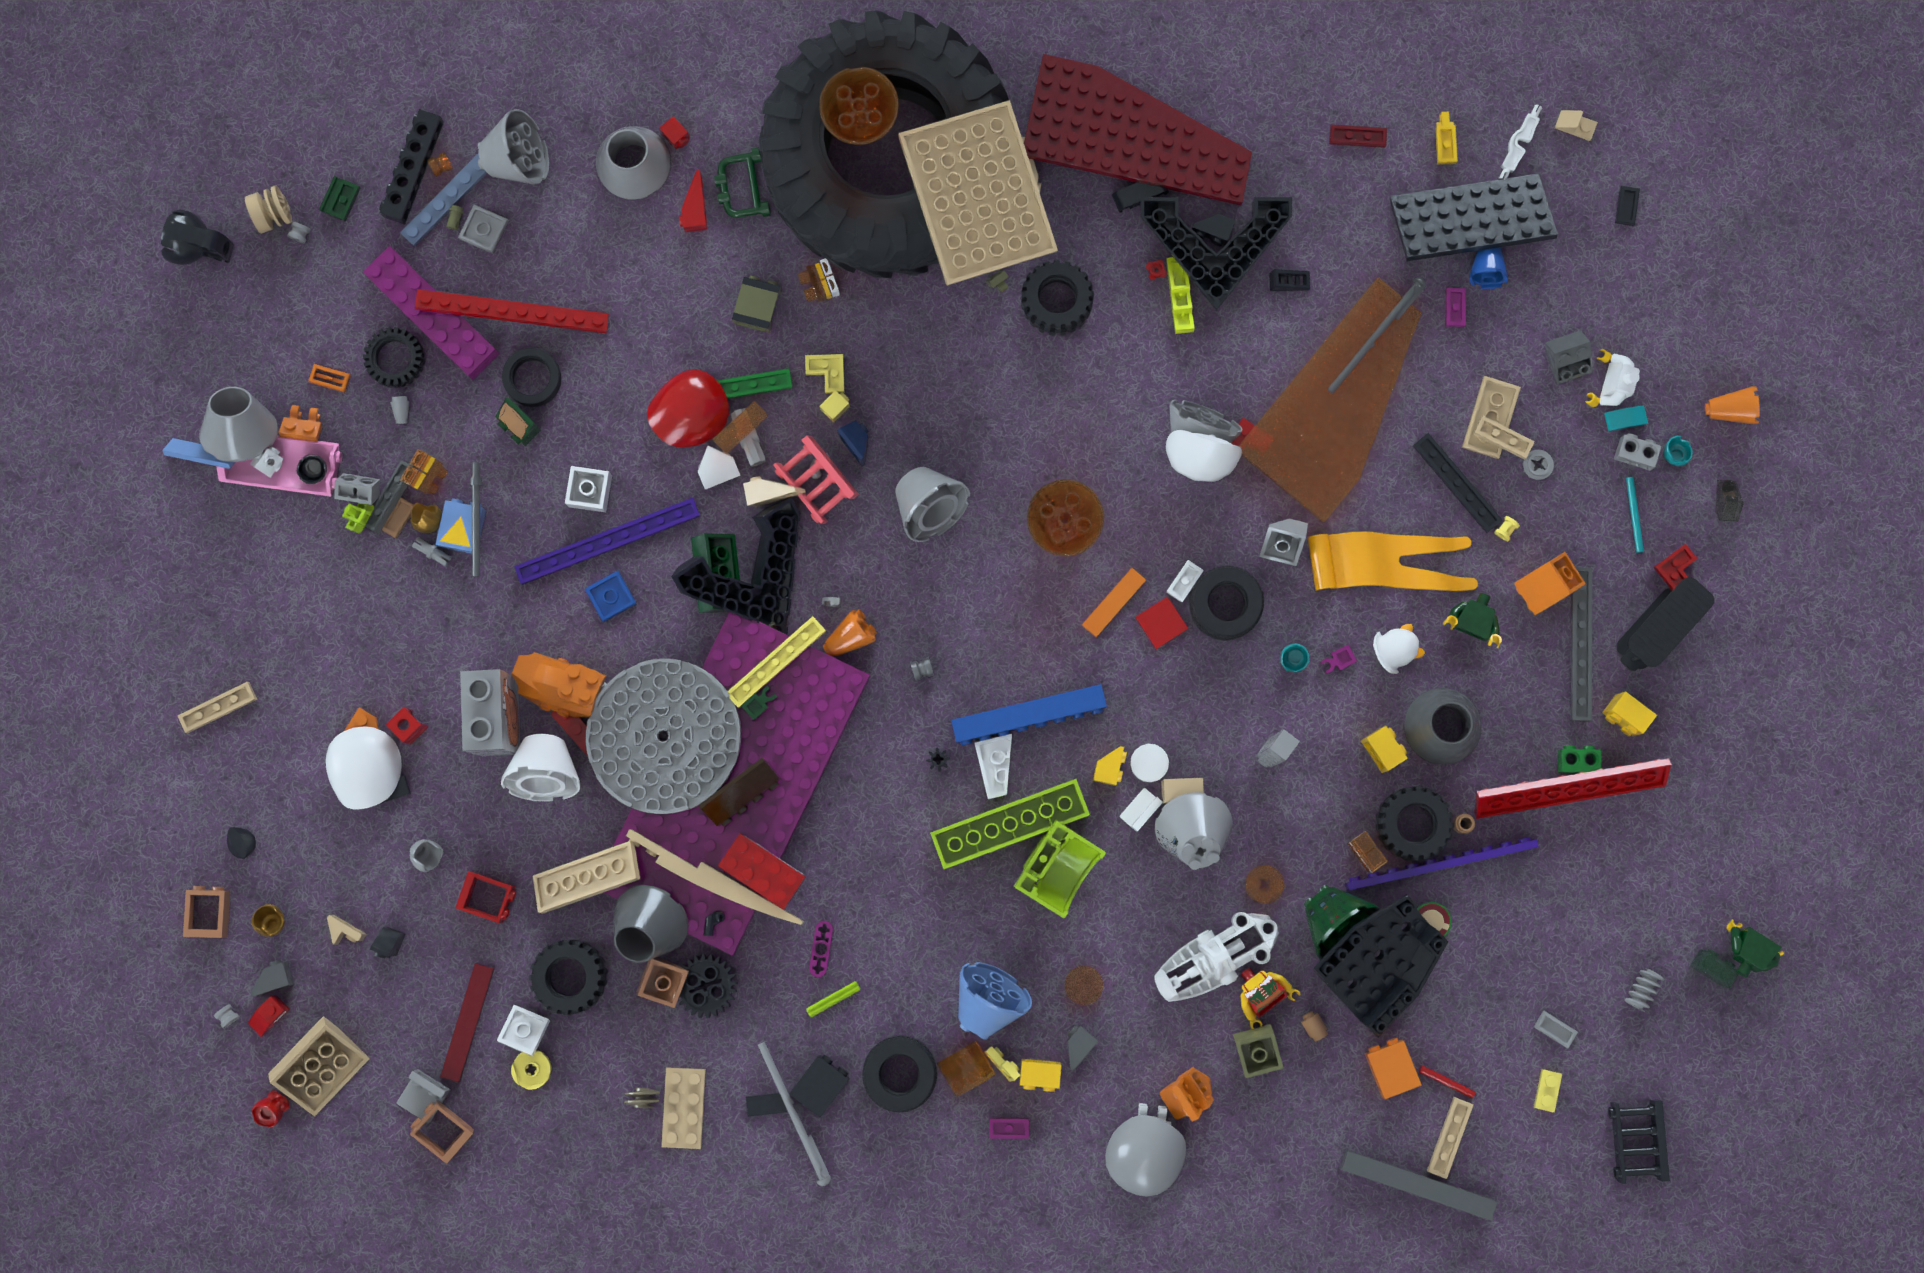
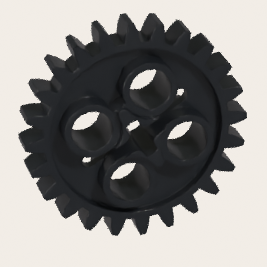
M702 954L701 960L698 956H694V962L687 960L689 966H681L689 972L679 995V998L683 999L679 1005L686 1004L684 1010L692 1009L691 1015H695L698 1012V1017L702 1018L705 1013L706 1018H710L712 1012L714 1016H718V1010L724 1013L725 1009L723 1006L731 1007L728 1001L735 1000L731 994L737 992L736 989H733V986L737 985L738 982L732 981L736 974H730L733 967L726 968L727 961L720 963L721 957H717L714 961V955L710 954L707 959L706 954ZM711 968L716 971L713 979L708 976V971ZM692 975H696L698 978V982L694 986L690 983ZM718 979H722L721 983L708 986L707 989H700L694 993H690V990L704 986L705 983H712L714 981H717ZM718 986L722 989L720 997H716L714 994L715 988ZM700 993L704 996L702 1004H699L696 1000L697 995Z

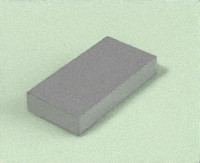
M1546 1011L1541 1013L1534 1025L1535 1029L1567 1049L1578 1033Z

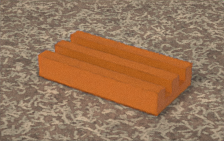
M314 364L308 382L346 393V387L349 384L348 381L351 375ZM318 369L344 377V380L319 374L316 371ZM314 377L342 384V387L315 380Z

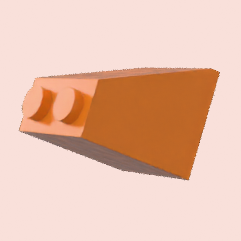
M1563 552L1514 584L1517 592L1526 601L1528 609L1536 615L1572 594L1586 583L1566 552Z

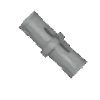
M420 537L416 538V541L421 546L414 542L413 548L426 554L427 558L436 560L444 567L447 566L448 562L442 558L450 561L452 556L437 549L438 546L435 544L431 545Z

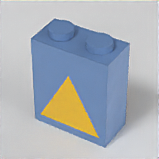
M459 499L445 500L436 546L472 554V502H470V505L463 504V501ZM480 504V537H481L482 527H483L484 518H485V514H486V510H485L483 507H481V506H482L481 504Z

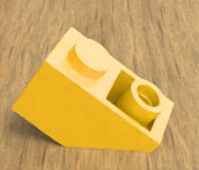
M1118 747L1097 761L1093 781L1114 786L1117 785V782H1121L1123 771H1120V765L1125 763L1127 752L1123 751L1124 747Z

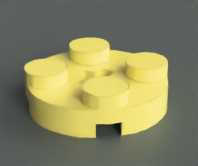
M536 1050L534 1056L523 1052L520 1053L511 1067V1074L515 1083L528 1090L543 1086L550 1079L552 1071L549 1058L542 1051ZM529 1064L536 1066L537 1070L534 1071V1075L531 1072L527 1073L526 1069L529 1068Z

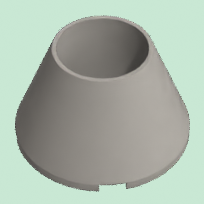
M638 126L624 127L611 133L600 145L596 156V170L600 181L608 191L624 199H641L648 197V195L656 190L658 191L665 183L671 167L670 153L661 137L647 128ZM637 145L646 149L643 160L634 167L623 168L615 164L617 154L627 146Z
M226 387L216 391L210 397L199 437L203 449L207 453L214 455L216 459L227 462H240L253 459L261 455L265 448L271 447L278 435V425L274 415L247 390L240 387Z
M926 467L915 468L904 475L896 486L895 494L906 535L915 542H924L929 540L928 537L935 534L940 536L950 529L961 518L968 506L967 498L970 496V491L967 486L962 482Z

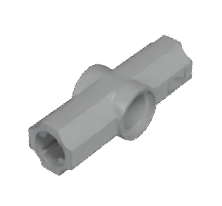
M746 408L735 410L731 413V418L738 433L736 434L742 449L744 448L750 466L763 464L766 462L765 456L760 447V440L756 429L752 426Z

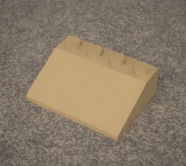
M323 1016L268 1073L269 1081L315 1117L369 1060V1057L336 1025Z

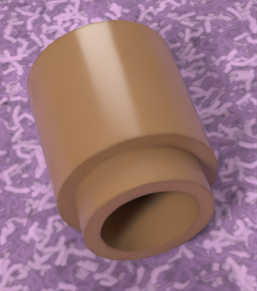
M1469 814L1457 815L1452 820L1454 831L1459 834L1469 833L1475 827V821ZM1461 820L1465 823L1463 828L1460 825Z
M1310 1011L1302 1016L1303 1020L1301 1023L1314 1042L1328 1035L1327 1027L1318 1012L1313 1013V1011Z

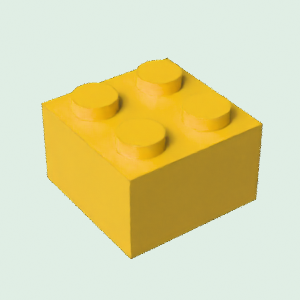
M1626 691L1616 694L1602 712L1606 715L1605 719L1608 722L1619 725L1621 727L1620 730L1627 736L1644 734L1657 716Z
M1387 726L1379 728L1361 740L1381 773L1391 770L1408 759L1406 749L1402 744L1399 745L1395 740L1396 734Z
M1021 1059L1019 1083L1023 1085V1089L1035 1090V1087H1043V1091L1055 1092V1088L1060 1089V1062Z

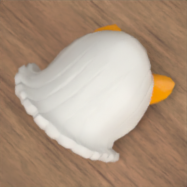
M1405 624L1400 629L1390 630L1383 636L1380 632H1377L1374 637L1373 647L1380 664L1392 674L1399 672L1397 670L1398 667L1405 666L1413 659L1421 658L1425 654V651L1419 648L1417 636L1412 632V624Z

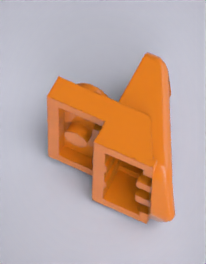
M1194 1067L1178 1076L1176 1081L1163 1088L1160 1092L1162 1100L1177 1120L1188 1116L1192 1122L1199 1119L1202 1112L1210 1108L1214 1101L1210 1078Z

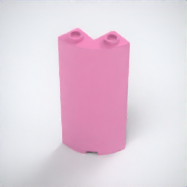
M277 435L272 447L280 451L279 456L283 460L281 468L277 472L275 471L271 478L250 464L253 459L235 462L230 469L216 466L220 482L331 497L335 489L339 463L342 461V452L339 451L338 443L307 441ZM308 454L320 456L327 465L325 477L316 484H306L300 480L296 472L299 461Z

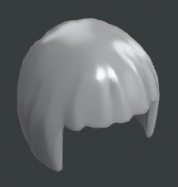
M419 840L410 848V860L413 866L423 872L433 870L443 856L442 847L431 840Z

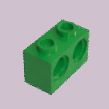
M1567 745L1564 746V749L1558 750V773L1577 774L1601 769V750H1595V746H1583V749H1576L1575 746ZM1568 754H1570L1573 757V763L1571 765L1566 762V756ZM1586 755L1592 757L1593 762L1591 765L1586 763Z

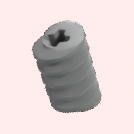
M1645 968L1646 971H1639L1642 977H1636L1635 980L1639 984L1632 985L1635 991L1628 992L1632 998H1625L1626 1003L1645 1012L1643 1007L1650 1008L1646 1001H1654L1650 994L1657 995L1653 988L1661 987L1657 980H1665L1661 975Z

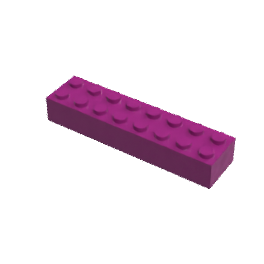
M390 246L363 271L472 380L499 355L496 349L461 315L415 310L417 289L435 290Z

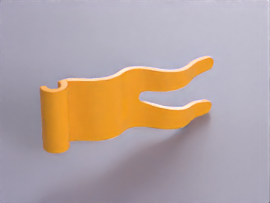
M1347 532L1307 537L1315 591L1354 586H1383L1460 592L1474 590L1478 586L1475 578L1456 577L1439 572L1402 566L1399 562L1400 556L1452 552L1469 548L1471 540L1466 536L1446 538L1392 535L1377 532Z

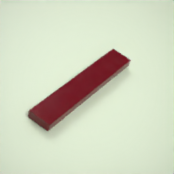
M477 963L474 964L440 1077L455 1082L461 1081L495 968Z

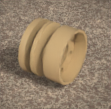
M277 185L271 187V192L268 189L263 190L265 199L258 192L245 197L249 215L256 229L261 234L274 229L272 220L279 227L283 226V221L286 224L292 222L289 204Z

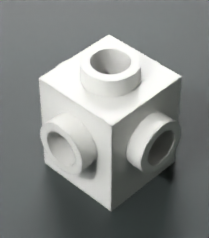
M271 446L265 448L262 454L255 457L250 464L271 478L273 473L281 468L283 458L279 456L280 451Z

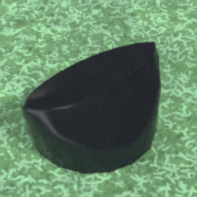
M230 827L227 833L229 851L235 857L245 859L255 850V836L247 829Z

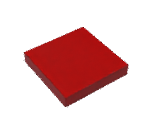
M1168 596L1135 617L1155 649H1158L1188 629Z

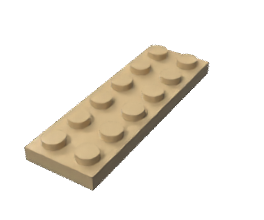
M628 841L533 875L538 913L543 914L640 880L634 842Z

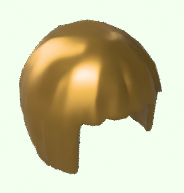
M416 502L411 511L413 528L421 533H432L439 528L442 517L440 508L435 504L426 506Z
M265 904L255 911L251 918V924L259 935L273 937L282 931L285 920L282 911L277 906Z

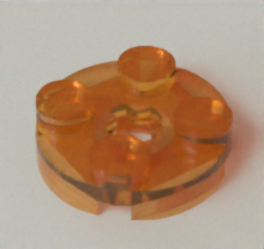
M1269 865L1256 866L1246 876L1245 890L1248 896L1258 903L1266 904L1276 901L1281 896L1285 887L1281 873ZM1263 879L1264 881L1268 880L1270 882L1268 884V890L1266 888H1260V880Z

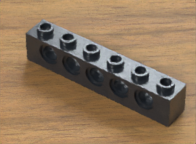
M421 109L413 117V127L407 133L405 148H402L400 151V161L398 166L394 167L392 182L387 185V195L385 200H382L379 208L384 218L404 225L444 124L441 116ZM423 129H427L426 134L420 135ZM421 146L418 152H413L415 147ZM414 163V167L407 170V166ZM403 181H408L406 186L400 187ZM401 198L400 203L394 204L395 199Z

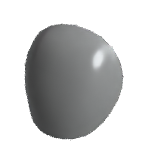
M1138 1115L1122 1123L1112 1134L1105 1154L1106 1167L1112 1179L1124 1190L1145 1197L1158 1195L1167 1190L1180 1174L1186 1156V1142L1182 1134L1167 1122L1153 1116Z

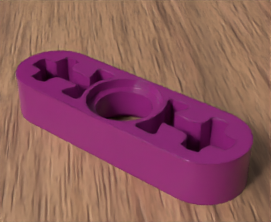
M828 921L819 922L815 928L809 971L814 977H822L827 972L833 935V926ZM823 924H827V928H830V931L825 933V938H829L828 942L824 940L817 941V936L820 938L822 936V931H819V927H823ZM819 943H823L827 947V951L823 955L816 952V946ZM814 956L818 958L826 957L825 962L821 960V967H824V970L820 971L819 974H816V970L813 969V966H816L818 960H814Z

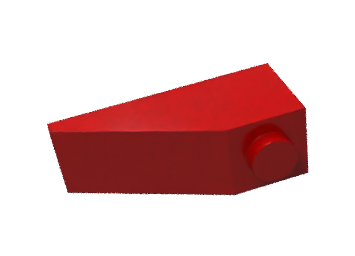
M700 170L695 172L681 208L682 215H679L680 227H683L685 232L708 230L703 180Z

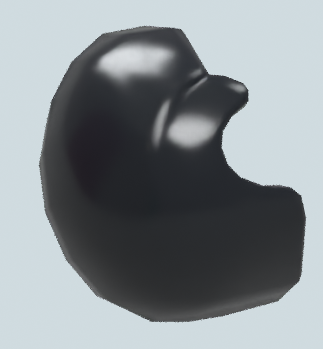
M308 454L299 461L296 472L300 480L306 484H316L325 477L327 465L320 456Z

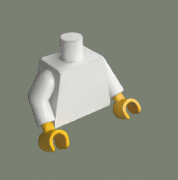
M1600 349L1599 351L1605 353L1602 358L1597 357V359L1605 363L1611 361L1608 366L1600 395L1601 398H1598L1593 393H1588L1586 396L1592 400L1585 402L1591 407H1596L1599 403L1600 405L1617 406L1624 399L1633 395L1636 383L1639 381L1640 371L1634 367V363L1630 358L1618 354L1612 355L1610 352Z

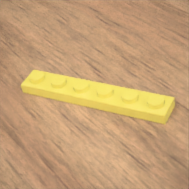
M812 616L727 691L730 695L729 698L740 708L744 702L763 688L824 634L826 630Z

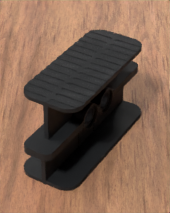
M1692 577L1684 578L1673 591L1670 588L1665 589L1617 642V651L1622 655L1621 663L1630 671L1644 669L1648 666H1659L1714 605L1715 599L1713 594Z

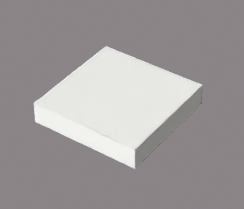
M513 1005L497 1041L530 1056H534L550 1020Z

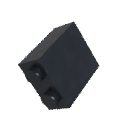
M826 1055L817 1056L789 1093L820 1118L850 1079L847 1077L849 1073L840 1066L838 1069L832 1065L833 1061Z

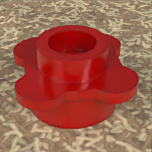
M1163 260L1146 264L1150 280L1166 277L1167 271L1164 270Z

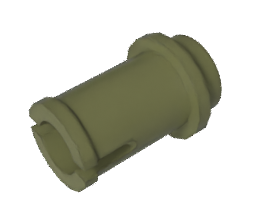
M452 205L449 208L450 214L446 227L458 230L461 214L463 215L464 212L462 207Z

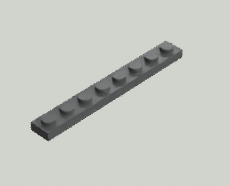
M1575 567L1586 584L1571 594V721H1592V568Z

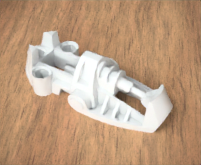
M1238 912L1231 919L1232 926L1215 936L1212 930L1200 933L1197 938L1174 953L1155 974V983L1159 992L1168 1002L1193 998L1236 981L1238 975L1235 970L1251 960L1258 964L1267 963L1270 959V951L1279 934L1276 923L1270 919L1269 915ZM1240 915L1246 919V923L1242 927L1236 923V919ZM1265 923L1272 925V931L1269 934L1263 931ZM1254 926L1263 942L1231 959L1232 955L1243 950L1245 946L1240 938L1226 946L1223 943ZM1262 949L1265 952V958L1259 961L1256 958V952ZM1190 960L1193 961L1195 966L1188 969L1187 973L1180 977L1175 975L1168 978V972ZM1199 974L1201 975L1202 979L1178 993L1175 989L1182 985V981L1189 977L1192 979Z

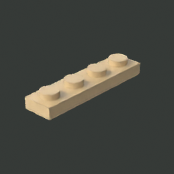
M245 682L178 715V718L185 733H190L257 700V697L250 682Z
M1453 1097L1429 1163L1428 1172L1447 1179L1474 1104Z

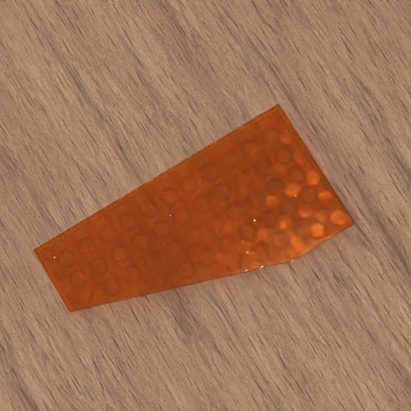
M1379 277L1375 279L1239 444L1244 458L1323 523L1361 478L1362 470L1371 446L1374 443L1410 341L1422 314L1411 304L1398 321L1394 319L1384 333L1374 341L1375 346L1370 348L1334 394L1329 393L1327 389L1403 298Z

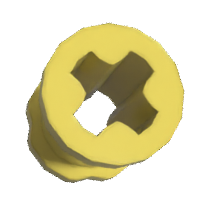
M1505 516L1503 524L1494 532L1501 539L1508 542L1513 531L1518 529L1520 525L1514 519Z

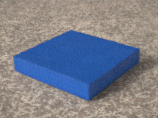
M618 570L585 588L603 623L637 604Z

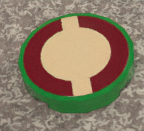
M1427 902L1417 908L1427 922L1439 930L1444 937L1451 929L1452 920L1450 913L1443 905Z

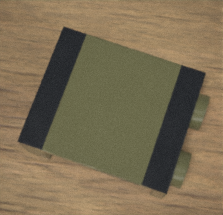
M755 276L744 277L732 317L733 324L770 333L772 327L771 319L777 298L782 292L778 283L774 281L763 282Z

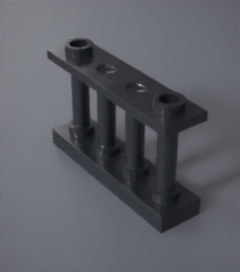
M1658 1099L1650 1100V1105L1647 1107L1620 1108L1619 1103L1610 1102L1611 1107L1608 1108V1115L1612 1119L1616 1159V1167H1614L1613 1173L1615 1179L1621 1184H1626V1176L1654 1175L1659 1181H1670L1663 1101ZM1649 1115L1651 1117L1652 1125H1649V1127L1621 1128L1620 1116ZM1650 1135L1653 1137L1654 1145H1651V1147L1623 1148L1622 1136ZM1652 1155L1655 1157V1165L1653 1167L1625 1168L1624 1156Z

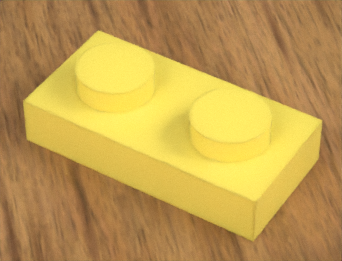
M1541 1069L1534 1108L1555 1113L1562 1078L1561 1073Z

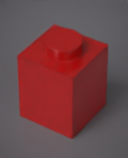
M674 116L659 127L661 134L675 149L683 148L689 142L690 136Z

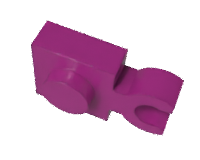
M1346 645L1330 653L1333 659H1323L1320 664L1328 663L1330 665V668L1325 671V674H1328L1334 670L1335 666L1340 671L1357 662L1349 645Z

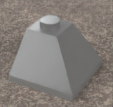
M1286 519L1270 524L1259 557L1297 566L1306 539L1308 523Z

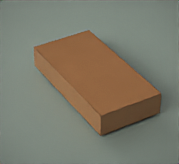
M401 497L383 526L382 531L397 539L411 517L414 505Z

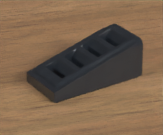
M1274 269L1269 273L1270 291L1310 290V271ZM1284 276H1287V284H1285ZM1292 276H1295V284L1292 282ZM1300 276H1303V285H1300Z

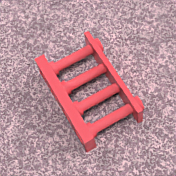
M807 435L801 440L805 445L799 453L784 466L781 463H775L773 466L776 468L775 473L781 479L784 478L789 485L799 488L820 468H824L827 471V478L808 495L806 493L798 495L811 511L812 519L816 523L825 524L828 520L824 515L843 498L854 499L859 493L812 436ZM808 454H813L816 458V463L794 480L788 471ZM832 483H836L840 487L839 493L818 509L812 500Z

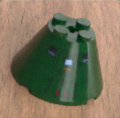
M1322 886L1317 895L1307 899L1304 903L1315 953L1321 961L1354 925L1376 913L1380 908L1336 887Z

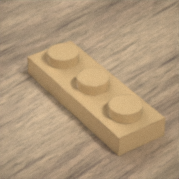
M1485 416L1481 417L1473 433L1524 460L1527 458L1535 442Z

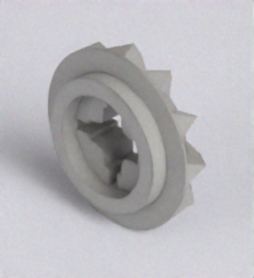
M1543 450L1529 452L1527 458L1522 463L1524 472L1529 478L1535 480L1547 478L1554 468L1552 457ZM1541 459H1543L1541 461V467L1543 469L1538 468L1534 471L1535 464L1532 461L1538 462Z

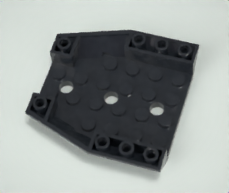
M1407 894L1354 925L1313 968L1315 974L1351 1013L1378 1038L1419 996L1448 944V941L1439 930L1431 926L1417 910L1418 906ZM1407 922V926L1402 929V924ZM1380 950V954L1375 957L1376 951ZM1353 978L1352 984L1347 986L1348 981Z

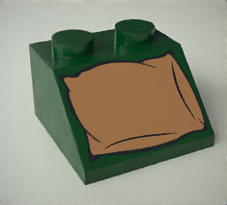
M508 397L504 400L495 416L499 420L497 425L505 432L509 430L513 434L511 438L518 445L522 443L526 446L541 431Z

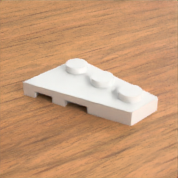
M1012 734L975 742L988 799L1007 795Z

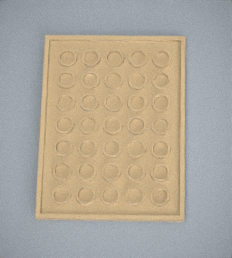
M1010 100L898 134L947 286L1058 251Z

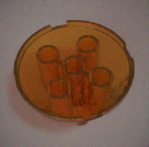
M867 67L847 68L835 74L824 86L819 101L821 119L827 130L837 139L855 145L869 144L885 136L893 127L899 109L897 93L889 79L882 73Z
M1070 479L1056 480L1041 487L1032 497L1027 510V526L1031 537L1043 550L1057 556H1074L1085 552L1098 540L1104 525V510L1096 493L1087 485Z

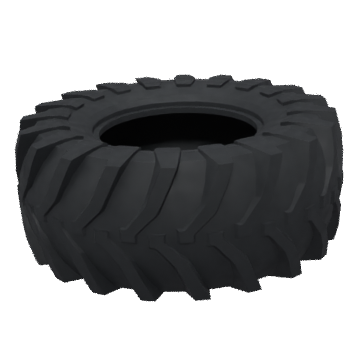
M866 11L865 21L860 23L844 19L836 20L828 24L831 33L820 38L805 39L797 46L802 53L793 62L780 67L775 76L779 83L771 95L764 101L762 113L765 114L764 125L761 126L759 148L762 159L761 166L768 191L779 215L800 242L819 257H825L836 267L855 273L857 269L878 278H892V272L912 276L929 272L927 265L938 264L939 261L916 190L913 189L897 195H875L861 191L846 182L836 172L828 158L829 146L833 137L832 133L837 128L836 123L833 122L836 119L839 122L838 124H840L855 108L867 102L884 98L902 99L915 103L927 110L939 122L1009 101L1007 92L1002 81L994 73L983 53L973 43L968 46L957 31L942 22L936 28L922 16L907 11L903 12L901 20L881 11Z

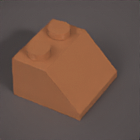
M658 957L648 960L636 991L637 995L675 1008L689 971Z

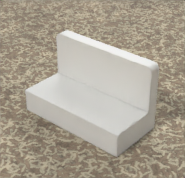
M1143 788L1122 812L1120 818L1137 832L1163 801L1151 794L1146 788Z

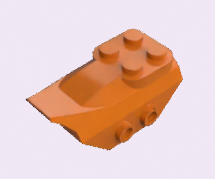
M535 652L530 655H519L511 674L518 685L519 695L538 705L540 709L556 711L563 717H591L596 698L601 692L607 675L589 669L584 665L570 664L565 659L558 658L557 660Z

